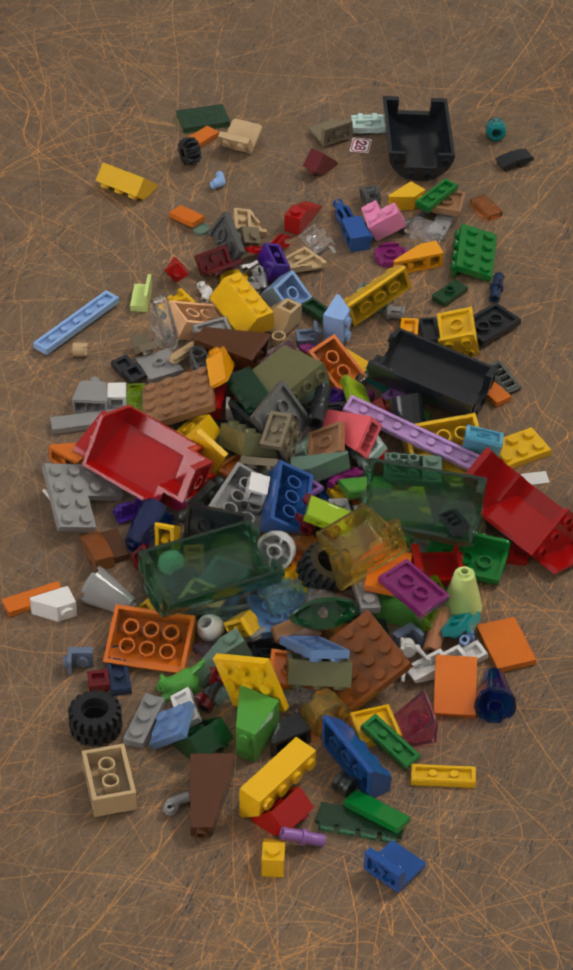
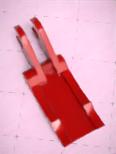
M281 233L271 243L280 244L283 250L291 245L285 243V240L291 237ZM251 245L244 247L247 252L259 254L262 246L256 247Z

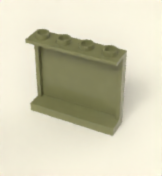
M283 345L231 386L230 390L236 401L244 402L247 400L259 406L278 381L284 380L298 401H301L330 376L323 362Z

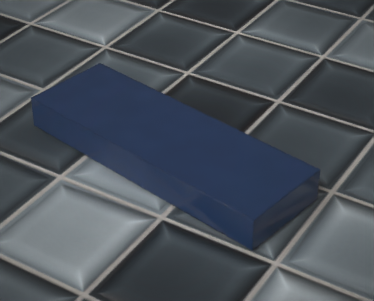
M119 645L112 646V648L119 647ZM106 663L111 694L113 696L132 694L128 666Z

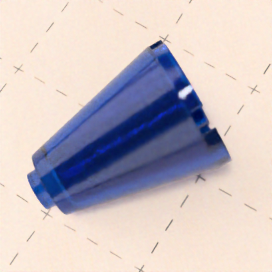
M153 498L141 501L125 538L126 547L130 551L134 552L143 543L149 545L155 540V522L174 524V515L172 512L168 514L166 511L167 507L160 501Z
M490 668L484 673L475 697L474 709L482 720L489 723H500L503 719L507 717L509 719L514 715L517 707L516 699L504 672L498 668Z

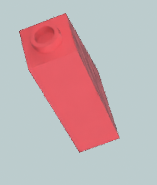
M328 409L323 427L342 421L345 424V446L368 459L382 424L372 416Z

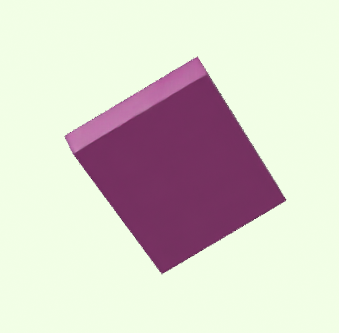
M408 559L403 560L378 578L379 583L420 618H423L450 598L446 591Z

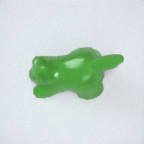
M202 659L192 668H183L169 677L160 673V679L156 684V688L163 693L161 697L165 698V703L171 701V695L187 687L192 691L194 698L196 694L201 692L197 672L204 667L205 659Z

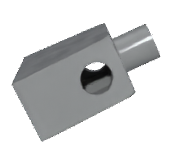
M91 377L90 381H80L72 398L73 413L79 414L108 410L106 382L101 381L98 377Z

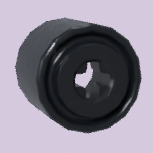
M421 393L388 399L390 413L413 424L426 422Z

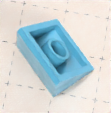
M467 425L462 447L479 455L488 447L499 457L503 446L504 433Z

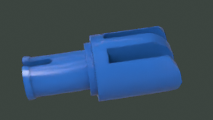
M337 199L339 203L334 200L333 207L335 208V217L342 227V218L354 217V214L349 206L344 205L342 199Z

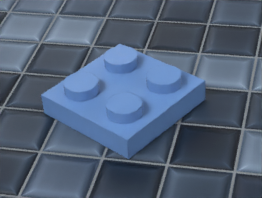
M188 701L158 713L149 745L156 750L187 738L195 705Z

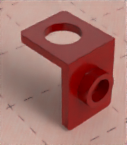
M176 257L172 258L164 270L175 283L189 274L185 266Z

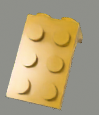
M472 307L437 313L440 333L438 344L469 357L480 356Z

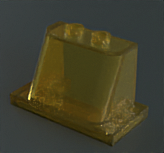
M367 504L361 505L316 532L319 544L329 556L336 585L341 591L408 551L400 521L395 517L386 522Z

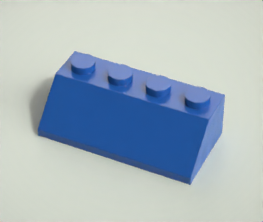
M279 460L268 475L270 481L268 493L264 501L259 531L265 534L270 531H283L291 537L304 536L300 532L301 523L295 519L296 512L300 514H305L307 505L302 501V498L306 493L311 494L314 475Z
M328 715L323 716L322 745L342 770L348 773L349 777L358 779L357 788L373 798L390 791L392 780L390 772L382 767L376 755H372L366 743L356 736L354 729L349 727L344 720Z

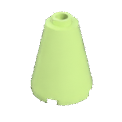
M469 567L457 568L446 591L450 598L442 605L450 609V617L454 614L471 612V615H474L477 611L481 613L482 601L475 572Z

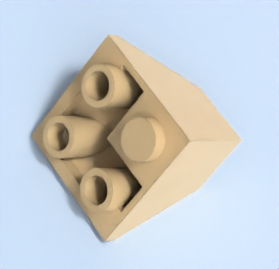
M286 298L272 305L270 308L274 312V329L266 331V333L272 335L275 331H282L285 334L290 332L301 322L302 304Z

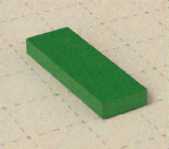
M445 178L417 199L415 206L429 213L455 193L459 185Z
M376 713L361 725L360 730L404 771L408 770L411 764H415L420 759L421 755Z
M357 789L344 800V807L396 834L410 823V816Z

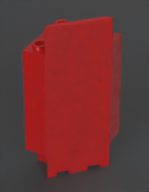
M129 404L109 412L101 411L73 449V451L83 456L82 465L156 509L165 505L176 511L186 509L187 502L205 486L207 480H213L216 476L215 473L211 472L214 461L201 455L203 446Z
M486 447L463 475V478L470 484L458 499L554 575L572 567L573 513L567 507L563 509Z

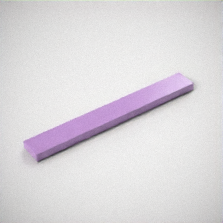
M352 394L343 408V412L372 416L382 424L381 431L432 455L442 456V460L466 471L480 456Z

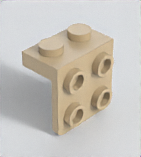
M233 119L228 131H220L218 138L222 147L252 154L263 128L260 124Z

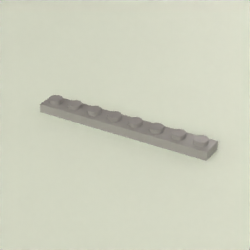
M347 498L328 499L329 503L351 511ZM354 523L349 539L337 534L336 536L340 549L348 556L347 560L351 562L352 572L349 579L360 614L366 610H369L370 613H380L381 605L377 593L364 591L368 564Z

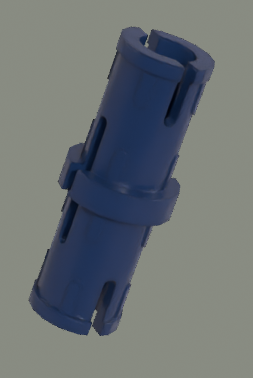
M496 272L493 275V282L490 284L489 301L491 303H498L500 301V295L504 289L503 281L505 276L501 272Z

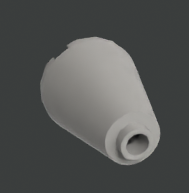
M101 566L97 567L99 570L97 573L92 572L81 590L84 593L83 598L79 596L81 602L114 612L115 604L137 607L136 598Z

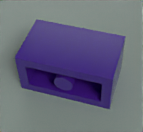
M263 244L257 260L267 274V281L274 282L281 275L289 271L290 265L280 244Z

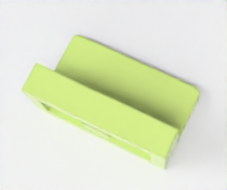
M148 274L146 284H134L130 311L148 312L152 293L151 274Z

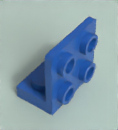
M393 840L380 852L375 851L371 847L364 852V870L397 893L426 867V863Z

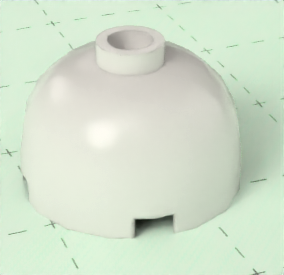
M270 531L264 534L257 541L255 547L257 560L265 569L270 571L287 568L293 562L296 554V545L293 538L283 531Z

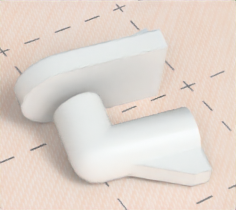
M256 260L250 264L239 266L241 269L239 272L243 274L259 262ZM254 276L248 278L249 283L258 282Z

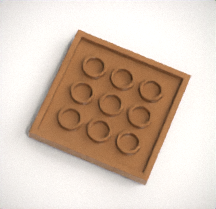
M206 366L191 372H184L179 376L165 378L163 381L149 383L143 387L142 412L166 426L216 411L215 388L210 387Z

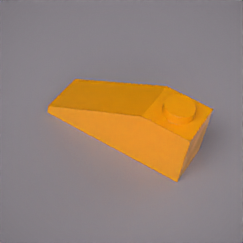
M437 241L421 243L396 258L393 262V267L397 264L404 265L408 273L442 267L444 252Z
M224 346L211 349L206 358L210 387H213V389L229 380L235 366L234 361Z

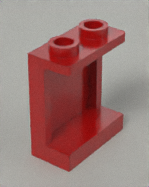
M411 544L409 553H412L411 562L439 586L449 585L455 570L459 567H466L462 564L463 552L459 551L458 544H454L452 552H420L419 544Z

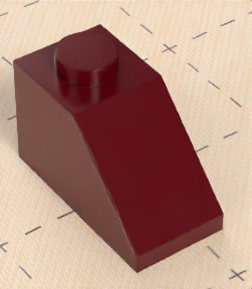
M311 148L303 167L307 168V172L314 176L317 174L324 176L337 166L338 162Z

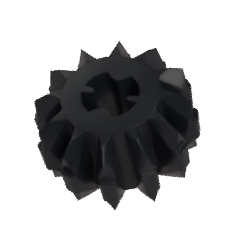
M195 137L183 138L178 143L177 150L181 161L185 165L197 164L202 159L201 146H199V142Z

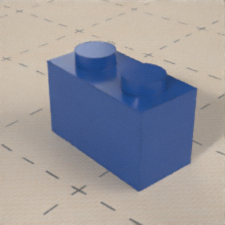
M362 216L342 218L341 232L350 252L370 249L373 236L372 232L368 231L367 223L364 222Z

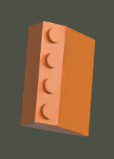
M115 604L103 663L175 674L187 666L197 631L196 617ZM113 645H119V647L112 648Z

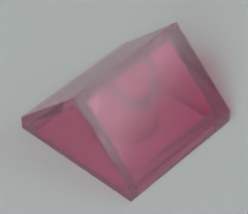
M423 690L394 714L402 738L412 747L437 742L438 721L428 694Z

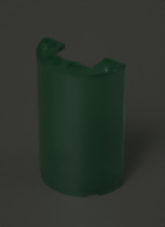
M377 458L370 459L369 465H366L364 469V476L367 477V486L365 492H362L360 496V503L362 504L358 505L356 512H352L350 523L354 524L355 528L473 549L483 514L487 487L486 477ZM457 508L468 521L471 529L466 531L467 533L463 536L452 537L440 523L439 514Z
M250 519L138 551L141 575L144 574L146 582L144 584L151 604L161 617L172 616L279 584L282 577L285 576V571L275 558L271 559V566L268 564L266 555L261 553L257 547L258 537H260L259 529L253 525Z

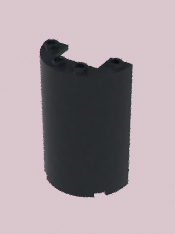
M383 96L388 152L392 168L400 176L413 181H430L444 174L451 167L455 159L447 98H431L429 111L398 110L399 96Z
M399 327L388 338V343L390 344L384 356L377 354L367 364L366 370L369 371V379L407 395L421 393L423 402L456 416L475 413L476 417L478 416L498 372V368Z

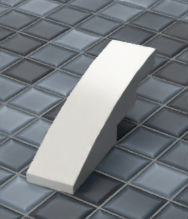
M476 640L464 647L458 644L445 652L440 648L427 655L429 661L421 658L411 663L413 667L407 673L415 683L435 679L436 655L477 657V663L489 657L484 647Z

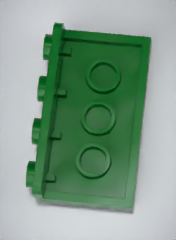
M462 223L460 229H456L454 234L455 240L452 246L454 250L449 267L451 277H455L458 271L490 282L493 275L497 235Z
M434 524L433 534L426 552H452L454 544H458L459 551L463 552L462 564L475 572L476 581L499 586L510 553L509 540L466 531L467 533L460 537H452L443 525Z

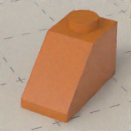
M77 442L51 444L48 446L49 460L55 464H82L84 458L73 451Z

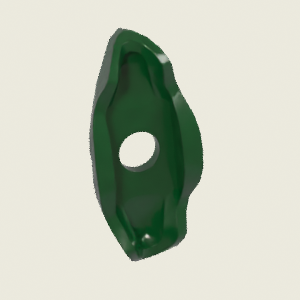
M335 596L317 598L294 610L288 618L294 624L302 627L332 629L354 618L355 603L350 599ZM321 607H325L328 610V616L325 619L319 617L318 611Z

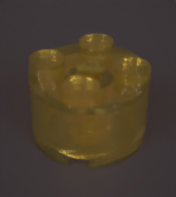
M323 689L312 695L314 699L310 703L306 701L301 710L302 717L321 740L323 716L335 717L344 720L346 723L351 712L350 708L331 689Z

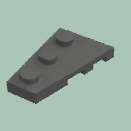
M224 211L208 231V234L215 238L217 245H227L232 261L241 259L246 251L230 212Z

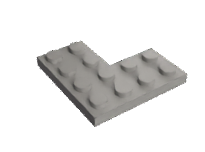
M44 463L42 466L57 531L94 532L96 524L89 500L121 501L124 497L122 488L94 473L82 464Z

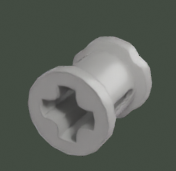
M388 304L387 320H390V318H405L406 305L400 307Z

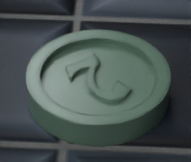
M201 223L193 228V233L200 236L206 235L210 227L206 223Z

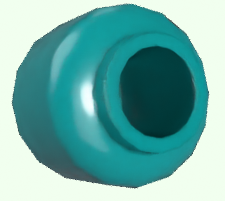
M497 117L491 118L486 123V135L490 140L500 141L506 136V124L502 119Z

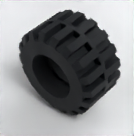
M321 541L316 542V544L313 543L307 548L296 565L298 579L303 582L302 585L307 587L311 593L313 591L319 596L320 594L323 597L332 596L341 589L351 575L352 568L350 567L351 562L347 560L348 556L334 544L330 545L325 541L323 543Z
M92 690V692L86 691L83 692V695H77L76 700L73 699L71 701V706L68 708L69 728L71 735L74 736L77 742L81 741V744H89L91 747H94V745L103 746L104 743H111V740H115L118 734L121 733V704L117 697L113 698V694H106V691L103 690L100 692Z

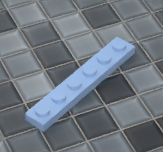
M107 290L34 341L33 347L48 355L119 303V297Z

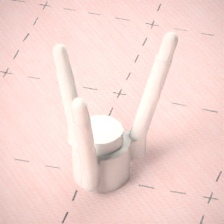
M400 638L399 649L407 658L414 656L418 652L426 661H429V657L424 653L420 645H415L414 640L411 638ZM405 674L401 676V682L405 681Z

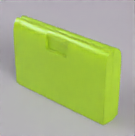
M343 375L340 383L346 401H348L352 394L371 403L365 386L348 375Z
M311 495L303 521L349 539L357 514Z

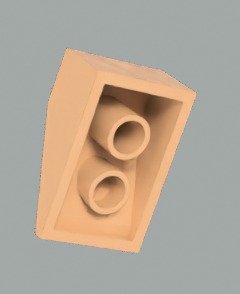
M171 300L162 316L167 326L179 340H193L194 332L192 325L222 317L213 304Z

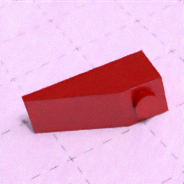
M308 201L292 205L284 215V231L300 236L322 209V205Z

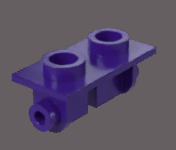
M136 499L134 504L131 501L117 504L112 513L118 523L122 524L155 514V511L148 503L141 499Z

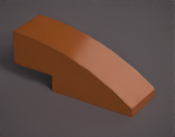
M95 531L79 535V540L89 563L93 565L95 572L99 571L97 569L98 566L103 567L105 570L115 567L114 555L100 532Z

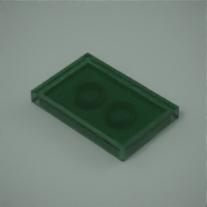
M223 104L176 111V116L183 133L197 132L207 125L213 129L230 127V119Z

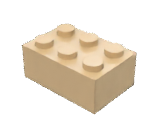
M124 743L82 751L83 771L94 817L136 810V789Z

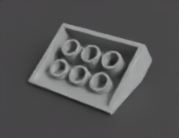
M237 462L208 506L245 513L243 540L256 542L261 534L259 530L264 503L262 506L243 500L246 483L251 472H258Z

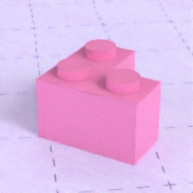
M375 200L361 208L368 229L372 232L376 241L407 226L395 202L381 209Z

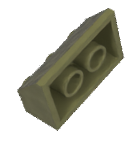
M235 420L221 423L219 446L240 456L277 457L278 453L275 450L260 446L262 434L256 432L255 428H249L248 425L239 424L240 422Z
M287 652V684L291 685L292 688L302 689L304 686H312L313 689L322 690L326 686L340 691L346 690V687L351 688L353 662L350 656L349 659H342L341 662H332L329 659H322V662H311L309 658L301 657V654Z

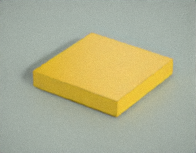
M200 428L196 431L192 441L204 447L201 455L214 461L211 472L217 475L228 453Z
M389 704L349 713V720L356 736L361 741H364L367 747L375 746L376 744L360 730V727L375 713L402 737Z

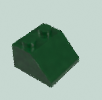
M221 716L202 719L201 723L189 728L187 738L174 742L172 745L190 760V754H212L216 750L219 752L229 746L228 742L234 738Z

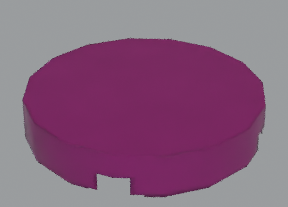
M395 242L382 243L379 245V248L374 250V260L380 266L392 268L394 260L408 251L404 246L402 248Z

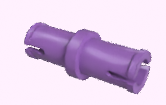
M282 826L279 834L280 840L295 842L299 846H305L306 844L323 848L326 841L325 834L310 832L306 828L299 830Z

